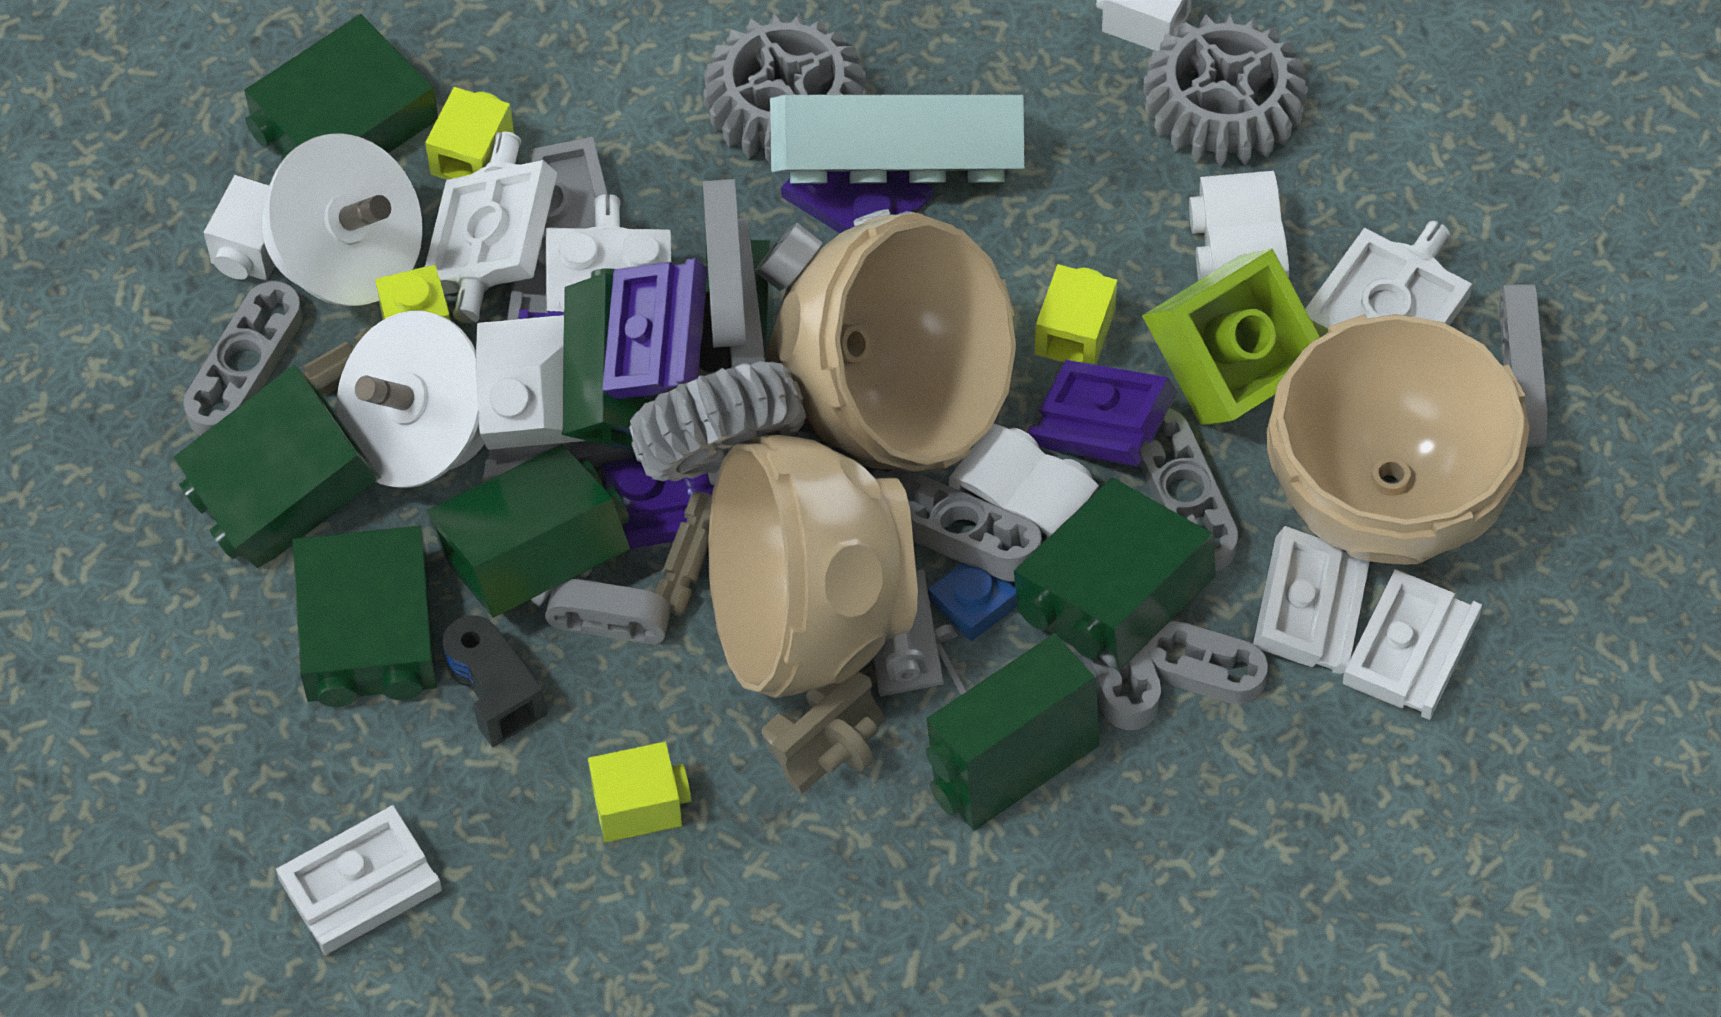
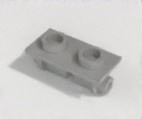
M924 569L916 571L918 600L917 613L912 628L905 634L885 640L882 648L873 657L880 697L944 684Z

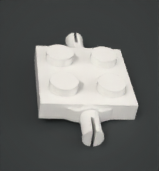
M502 132V135L500 133L496 134L491 161L486 167L468 176L446 180L425 267L436 264L444 295L459 292L453 316L458 321L464 323H472V320L475 323L478 322L484 292L489 287L533 278L557 172L544 160L521 165L515 164L521 139L511 132Z
M606 194L600 195L594 200L595 227L588 229L546 228V313L547 311L564 312V287L591 278V272L603 268L620 269L671 262L670 230L627 229L620 227L621 202L617 196L611 194L609 198V215H606Z
M1430 221L1414 245L1410 246L1404 243L1391 242L1364 228L1305 309L1319 337L1321 338L1328 333L1329 326L1363 314L1367 318L1399 314L1440 321L1450 326L1470 298L1472 283L1445 270L1435 259L1437 253L1450 238L1449 230L1444 225H1441L1437 231L1438 222Z

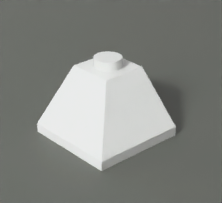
M564 315L477 323L475 374L480 435L488 450L585 441L561 435L563 430Z

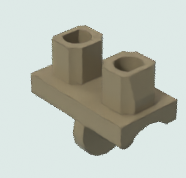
M860 671L842 683H834L808 691L806 699L811 710L801 719L797 720L788 713H778L762 727L761 733L768 750L779 761L787 782L801 795L827 772H834L844 762L856 771H863L873 761L872 752L866 742L878 733V727L886 720L883 712L871 695L872 683L870 678Z

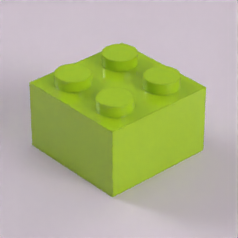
M1273 248L1239 255L1142 315L1201 425L1233 421L1275 395L1279 381L1302 351L1310 343L1320 338Z

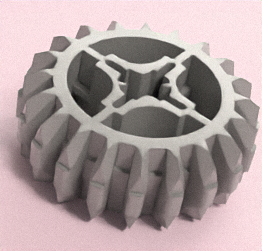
M774 12L769 24L761 26L751 18L747 26V34L731 29L727 38V45H715V52L712 55L713 63L707 64V69L704 73L706 87L703 91L704 104L710 113V122L714 126V130L723 131V138L727 142L728 148L742 143V151L748 160L757 154L760 148L765 149V158L770 166V98L794 94L821 95L822 91L829 88L831 89L827 95H865L863 89L866 88V74L863 71L862 65H860L859 55L856 52L855 46H846V39L843 37L842 31L827 34V27L822 19L811 26H806L800 13L796 15L791 23H783ZM762 68L760 72L748 77L749 83L741 85V83L745 80V78L748 75H750L755 70Z
M1229 13L1223 23L1215 24L1205 14L1200 22V28H1195L1183 21L1181 28L1178 30V37L1165 34L1163 41L1160 43V51H1153L1149 59L1148 73L1144 77L1143 93L1146 94L1145 109L1148 119L1155 120V129L1157 130L1158 137L1171 135V145H1173L1174 152L1186 148L1189 144L1193 145L1192 156L1196 163L1205 156L1206 151L1215 152V159L1220 168L1227 160L1228 153H1236L1237 158L1244 166L1251 159L1252 148L1265 158H1268L1270 152L1273 151L1274 142L1286 145L1287 140L1291 137L1292 128H1298V124L1302 120L1303 104L1306 103L1308 87L1305 85L1306 80H1304L1305 69L1303 60L1295 59L1292 42L1279 43L1276 27L1262 33L1259 32L1255 17L1246 25L1235 24L1234 18ZM1194 70L1198 78L1192 81L1191 88L1182 92L1178 85L1179 82ZM1269 85L1273 92L1272 95L1260 106H1257L1253 101L1254 97L1258 96L1260 88Z
M759 361L752 365L742 363L735 368L726 370L721 368L716 373L706 376L699 375L696 380L686 384H678L677 388L659 394L655 401L645 403L630 420L631 425L629 429L633 439L631 444L637 461L642 462L646 475L651 476L655 480H671L676 482L685 477L694 479L702 474L710 472L714 474L720 470L722 460L736 443H748L752 440L753 436L784 435L791 437L795 432H798L804 424V418L806 417L801 403L804 399L797 381L793 382L789 368H785L781 363Z

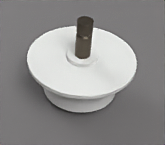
M328 134L315 137L300 144L280 163L272 178L263 209L262 234L270 258L279 271L289 280L325 302L340 306H361L379 301L375 283L376 278L410 271L414 268L421 248L422 216L419 201L411 181L401 166L386 151L376 144L354 135Z
M407 311L390 316L379 322L355 346L342 372L337 392L336 414L381 478L376 481L380 484L397 488L422 486L441 477L450 469L463 465L474 457L484 445L479 428L475 374L476 350L466 334L456 324L440 315L425 311Z

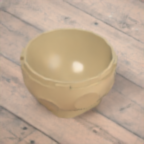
M918 213L885 215L869 219L837 235L815 253L800 274L787 287L766 350V362L781 363L785 368H789L793 382L797 381L804 399L801 402L806 414L804 422L824 443L830 444L846 457L867 467L883 470L903 469L917 472L937 468L945 469L972 454L970 448L990 431L1009 393L1016 350L1012 318L1015 314L1005 279H1000L992 259L963 230Z
M1363 314L1329 326L1328 333L1310 343L1279 381L1267 428V451L1270 464L1287 500L1308 525V528L1335 548H1342L1350 556L1362 560L1405 565L1422 563L1440 553L1474 541L1498 519L1523 470L1530 429L1524 403L1526 395L1509 364L1502 366L1484 344L1444 322L1399 314L1367 318ZM1384 476H1394L1400 482L1390 484L1384 482L1381 478Z
M784 435L753 436L752 440L748 443H736L721 463L712 495L708 534L710 589L716 627L728 666L743 688L774 698L791 696L834 683H842L866 666L882 648L885 640L907 633L912 628L916 617L918 586L911 513L906 490L898 479H875L856 461L814 440Z

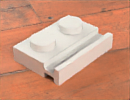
M1284 526L1275 538L1253 645L1257 646L1260 650L1312 668L1315 664L1333 669L1332 673L1343 674L1351 659L1370 561L1354 558L1348 553L1343 552L1344 549L1335 548L1321 538Z
M1395 569L1344 671L1342 684L1402 709L1404 705L1421 711V717L1430 720L1480 617L1482 604L1475 601L1471 605L1455 599V593Z
M393 805L276 868L279 881L308 929L315 936L324 955L331 953L442 891L440 879L430 868L425 855Z

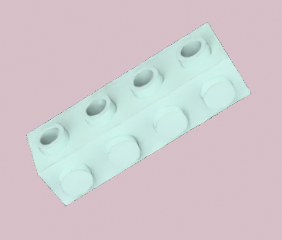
M782 95L770 98L771 172H790V184L827 183V172H850V183H887V172L909 171V183L946 182V171H968V183L1005 182V171L1024 169L1023 95Z

